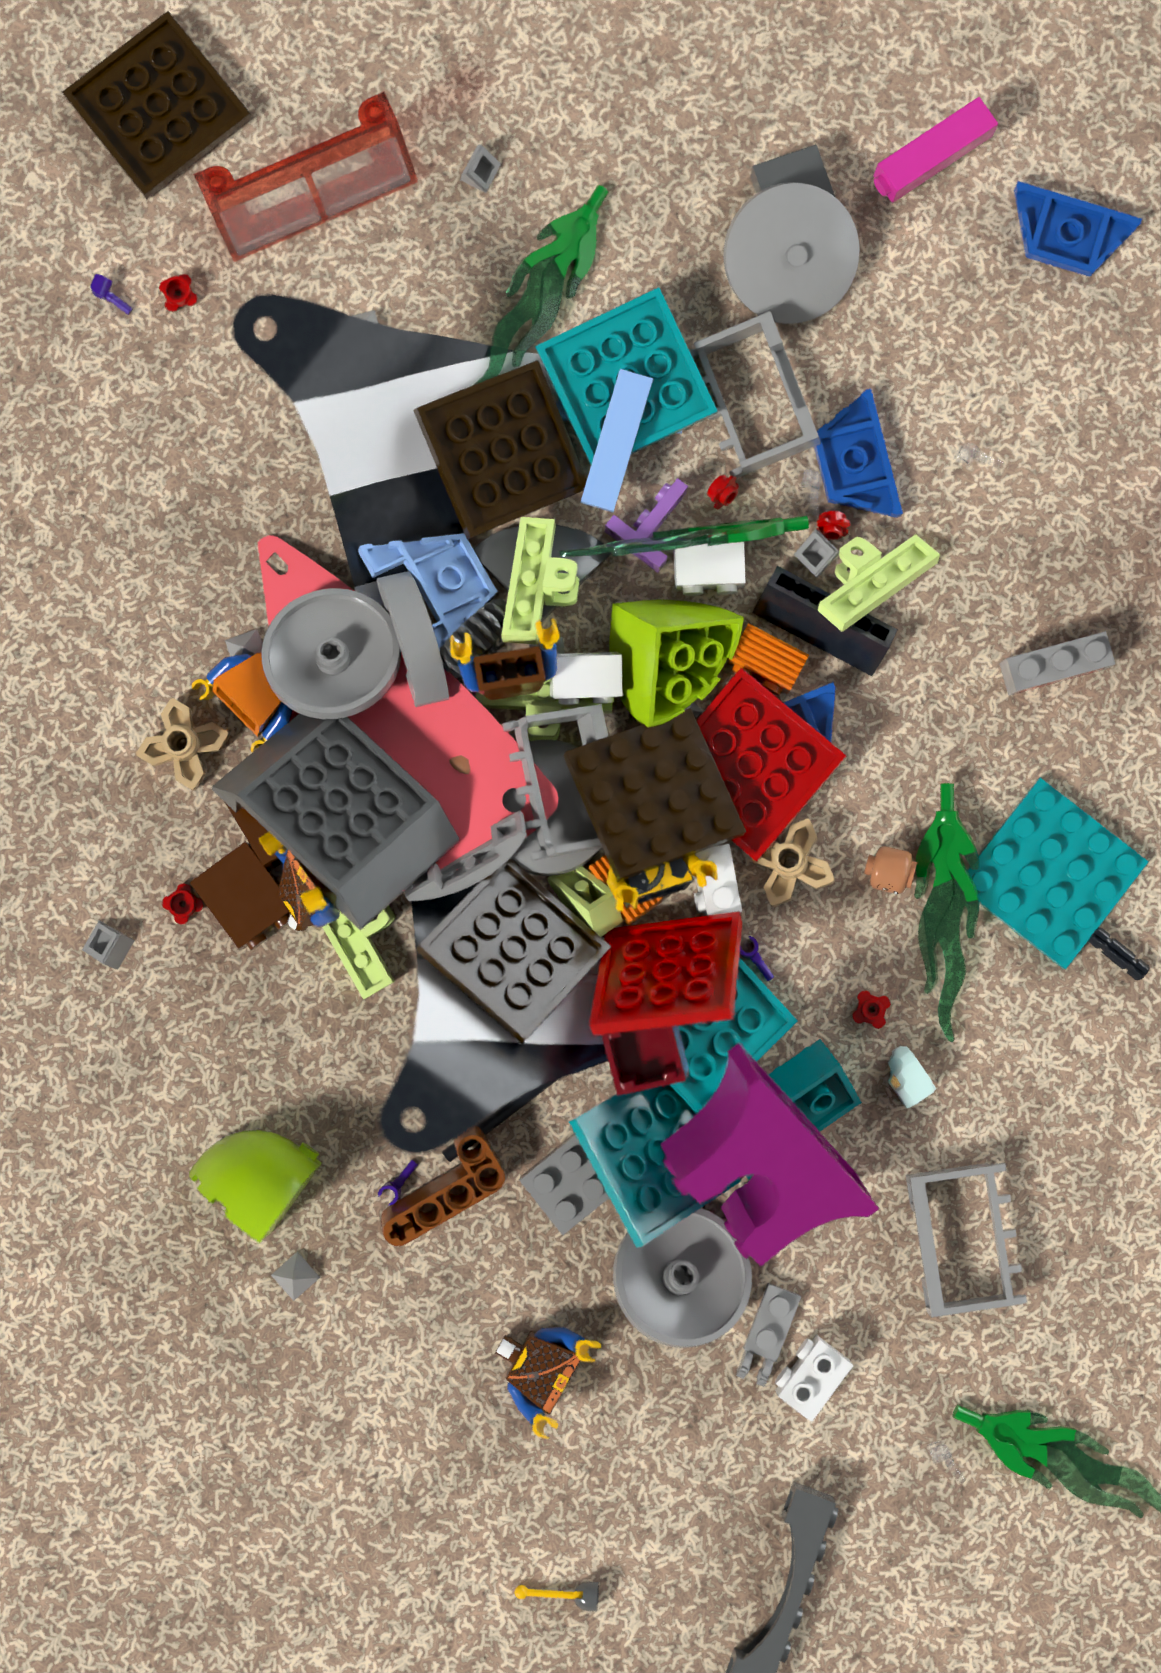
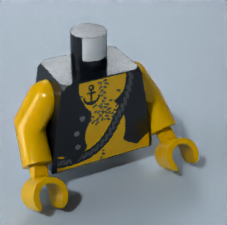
M695 854L619 882H617L610 866L607 885L616 899L617 911L623 910V904H625L626 908L633 906V909H637L638 904L687 889L694 880L693 876L697 877V884L700 887H705L707 885L706 876L718 880L717 866L712 861H702Z

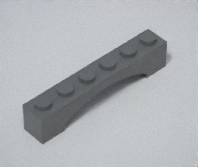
M793 1481L781 1514L784 1523L790 1524L792 1539L791 1563L784 1592L773 1615L761 1632L741 1650L734 1647L725 1673H776L780 1662H786L791 1648V1642L788 1641L792 1628H798L803 1614V1608H800L804 1594L807 1596L810 1594L814 1584L815 1575L811 1574L816 1561L821 1562L826 1550L827 1543L823 1539L827 1527L832 1529L837 1519L838 1508L835 1507L836 1503L831 1495Z

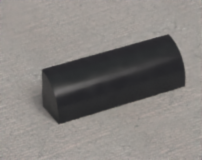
M777 566L752 613L860 671L873 676L889 650L898 629L866 614L843 632L840 631L818 611L819 603L831 594Z

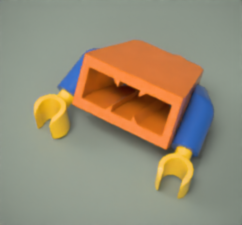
M260 652L253 656L242 654L225 657L207 673V679H197L192 683L193 690H197L203 684L206 687V692L199 698L200 700H209L216 695L257 737L261 734L263 735V738L251 745V752H254L259 744L266 742L290 721L292 709L286 706L272 691L263 670Z

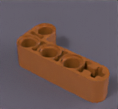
M473 1126L454 1140L458 1157L462 1163L461 1165L384 1210L381 1215L382 1231L385 1240L393 1246L406 1245L502 1188L505 1182V1174L500 1159L478 1126ZM475 1139L479 1141L478 1146L474 1149L466 1150L462 1147L467 1140ZM485 1168L496 1169V1172L491 1177L484 1178L480 1176L481 1171ZM462 1185L466 1187L462 1194L453 1195L449 1193L454 1186ZM426 1203L436 1205L435 1209L430 1212L419 1210ZM413 1212L415 1221L412 1220V1216L409 1213ZM397 1222L400 1226L403 1225V1227L398 1229L396 1225L392 1224Z

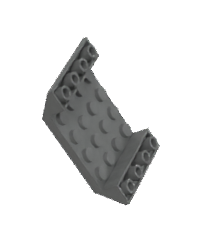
M299 713L212 786V790L235 812L244 807L337 896L335 907L360 931L459 842V837L438 800L348 717L318 719Z

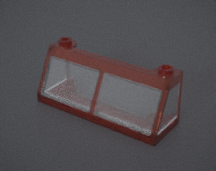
M381 92L362 102L358 110L361 126L251 174L234 180L230 171L222 166H212L194 174L234 262L418 182L399 123L385 92Z

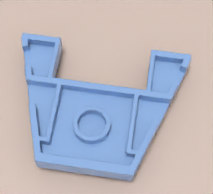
M464 533L422 538L421 541L402 542V540L391 541L388 544L376 546L364 544L358 550L372 577H376L401 564H404L407 570L411 572L420 593L437 623L432 624L439 651L440 647L445 644V641L450 638L452 633L470 616L476 613L478 609L489 603L497 593L495 586Z

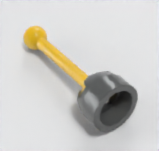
M582 1582L576 1587L574 1592L527 1589L525 1585H518L514 1593L518 1599H525L527 1596L574 1599L575 1604L581 1610L597 1612L599 1582Z

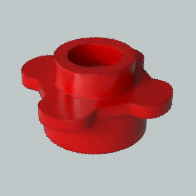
M187 274L170 277L167 280H163L159 285V290L166 298L165 307L170 312H176L179 307L185 305L194 306L197 303V295L192 292L190 286L192 280ZM177 290H180L181 295L177 296L175 295V292Z
M725 474L720 475L708 488L707 496L715 503L714 508L716 510L722 508L723 505L731 504L736 498L739 484L735 483L736 477L734 475L727 477Z
M827 511L820 514L819 520H817V529L828 540H838L848 535L847 527H850V521L846 519V515L842 512Z
M185 883L179 884L177 891L171 893L170 896H165L162 900L163 908L169 910L175 916L174 920L178 924H186L189 921V917L194 912H200L204 906L202 899L196 898L191 892L190 885ZM181 901L186 902L185 907L180 906Z
M861 991L857 995L859 1002L856 1011L852 1014L853 1020L858 1024L863 1022L872 1024L876 1029L884 1027L886 1024L884 1016L886 1009L891 1005L890 999L884 995L877 997L871 995L869 991ZM870 1006H873L875 1009L873 1013L868 1011Z

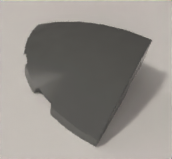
M555 523L556 528L551 557L575 561L578 568L576 576L579 578L580 586L613 551L604 543L582 530ZM519 526L501 530L473 548L483 567L508 592ZM562 570V571H559L558 573H568V572ZM570 591L559 592V593H560V594H567V593H569ZM544 600L541 623L558 606L545 605Z

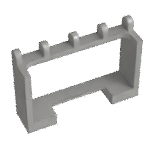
M771 311L694 343L695 349L690 350V353L694 360L697 358L701 359L707 375L702 379L706 387L711 385L719 406L717 407V414L709 417V420L722 416L730 435L729 439L719 443L721 451L734 447L741 466L729 472L731 476L734 475L736 478H739L821 444ZM763 331L803 436L746 459L707 354Z
M601 704L528 715L517 721L502 724L504 731L515 730L519 752L509 754L510 762H522L527 785L516 790L518 796L529 794L534 820L525 822L526 830L536 828L541 851L531 853L532 861L603 848L599 839L553 846L527 729L531 727L577 720L582 745L609 737Z
M983 1163L905 1175L910 1208L915 1212L924 1270V1278H921L926 1312L931 1317L1027 1303L1026 1295L1019 1294L1013 1296L1010 1274L1022 1272V1266L1020 1263L1008 1264L1004 1239L1016 1237L1017 1234L1016 1229L1003 1230L999 1204L1011 1202L1010 1194L997 1195L994 1176L995 1172L1006 1171L1005 1163ZM984 1174L1003 1294L944 1303L925 1183Z

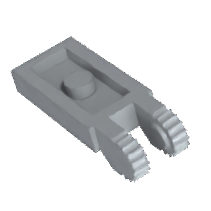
M771 1283L767 1284L743 1346L745 1351L736 1376L744 1379L750 1370L753 1354H757L765 1359L758 1371L756 1384L763 1387L766 1385L774 1361L777 1362L801 1299L800 1295Z

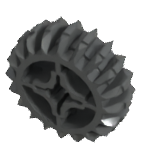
M502 598L486 603L484 607L478 609L476 613L470 616L452 633L454 641L464 643V633H468L471 636V656L477 657L497 653L506 643L503 642L501 634L507 603ZM448 638L445 644L440 647L443 667L457 680L463 679L457 663L458 659L451 656L450 638Z

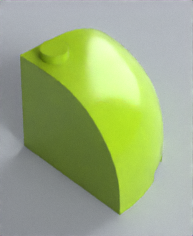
M657 599L613 603L609 652H619L622 655L623 696H620L629 713L637 721L649 728L662 725L685 712L684 709L697 699L703 700L720 681V678L717 676L727 658L732 660L742 632L744 617L717 606L682 600Z
M249 1130L226 1136L210 1146L189 1171V1176L194 1182L199 1179L201 1183L197 1189L210 1203L213 1204L217 1201L226 1207L224 1209L226 1213L224 1216L260 1243L275 1230L322 1162L316 1159L319 1153L303 1142L298 1146L291 1140L276 1133Z

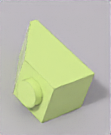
M583 866L568 873L548 877L550 886L562 904L600 937L623 922L621 911L616 910V899L610 888Z

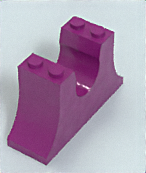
M740 1043L728 1051V1062L724 1077L712 1098L690 1121L660 1144L666 1155L663 1162L675 1176L672 1179L675 1186L684 1196L690 1193L699 1203L722 1193L725 1187L732 1181L743 1176L753 1175L745 1185L734 1190L721 1208L727 1218L724 1225L736 1239L734 1245L745 1259L751 1256L760 1266L798 1237L820 1225L847 1217H870L879 1210V1207L857 1172Z

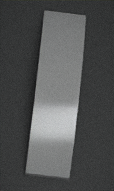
M407 571L377 578L376 582L385 610L390 613L407 668L406 678L415 707L449 700L446 676L435 633L425 603L411 572Z
M519 810L492 825L491 840L464 854L441 870L436 863L432 865L405 890V897L409 901L443 897L466 889L494 873L513 856L526 837L524 814Z

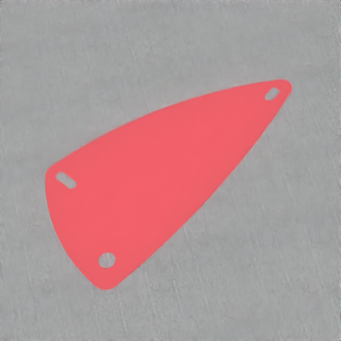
M269 535L258 541L268 625L271 624L275 616L286 605L307 593L330 588L355 591L279 537ZM274 552L288 565V571L284 575L277 574L266 563ZM401 652L399 671L385 695L368 709L348 716V718L440 803L459 837V842L436 862L441 870L464 854L491 840V826L515 813L508 811L504 807L503 795L511 788L527 785L522 762H510L509 754L519 752L517 742L507 731L503 730V726L450 672L448 673L444 669L449 700L415 707L406 678L407 668ZM292 710L290 721L299 713ZM460 755L464 756L469 760L470 773L464 774L452 767L449 760ZM534 763L547 820L558 806V793L552 783ZM529 794L525 795L526 803L524 808L520 810L524 814L525 822L534 820ZM536 828L526 830V837L533 833Z

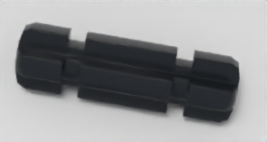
M1098 927L1088 940L1096 949L1101 948V953L1121 969H1127V974L1133 979L1141 980L1148 973L1149 965L1141 959H1135L1136 955L1117 939H1111L1110 934L1103 928Z

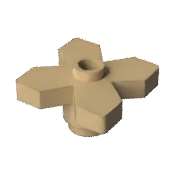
M171 698L161 713L166 731L161 736L146 737L136 755L154 767L173 761L175 780L195 791L206 775L199 754L220 752L228 741L230 733L213 722L193 728L192 710L178 700ZM182 739H187L186 747L180 750L179 742Z
M810 819L790 825L785 843L779 844L774 842L758 862L752 858L755 865L773 870L763 887L772 907L792 900L797 880L815 890L835 882L827 861L808 856L818 839ZM790 858L797 860L796 866L792 868L785 867L786 860Z

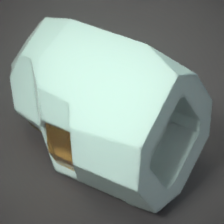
M899 1046L892 1050V1055L888 1062L891 1072L888 1083L905 1108H910L932 1094L936 1088L908 1047Z

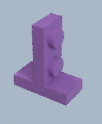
M678 478L672 486L666 483L655 497V500L658 501L657 505L651 512L645 509L634 523V526L638 528L636 531L613 515L605 525V533L658 573L665 565L668 556L652 545L649 540L685 496L688 486Z

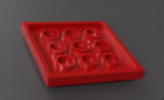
M742 668L738 670L696 720L746 830L743 836L731 841L756 862L763 857L847 758L842 751Z
M740 912L616 927L604 935V940L611 947L600 959L589 1024L592 1034L600 1035L733 1019L743 923Z

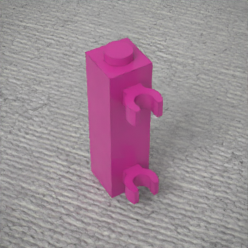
M977 97L879 162L873 175L875 187L882 196L887 195L890 201L894 203L992 138L998 122L982 99Z

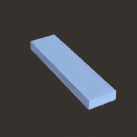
M623 369L619 370L581 503L614 513L653 378Z

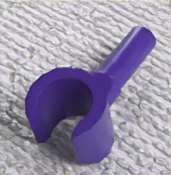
M95 274L90 285L93 295L113 303L129 315L133 308L115 294L109 292L113 282L102 275Z
M748 936L755 949L751 953H746L740 946V955L743 958L751 959L765 979L770 981L774 978V975L758 953V942L754 937Z
M411 1160L393 1182H387L380 1188L378 1197H380L385 1189H391L395 1194V1198L389 1203V1206L396 1203L401 1196V1187L418 1164Z

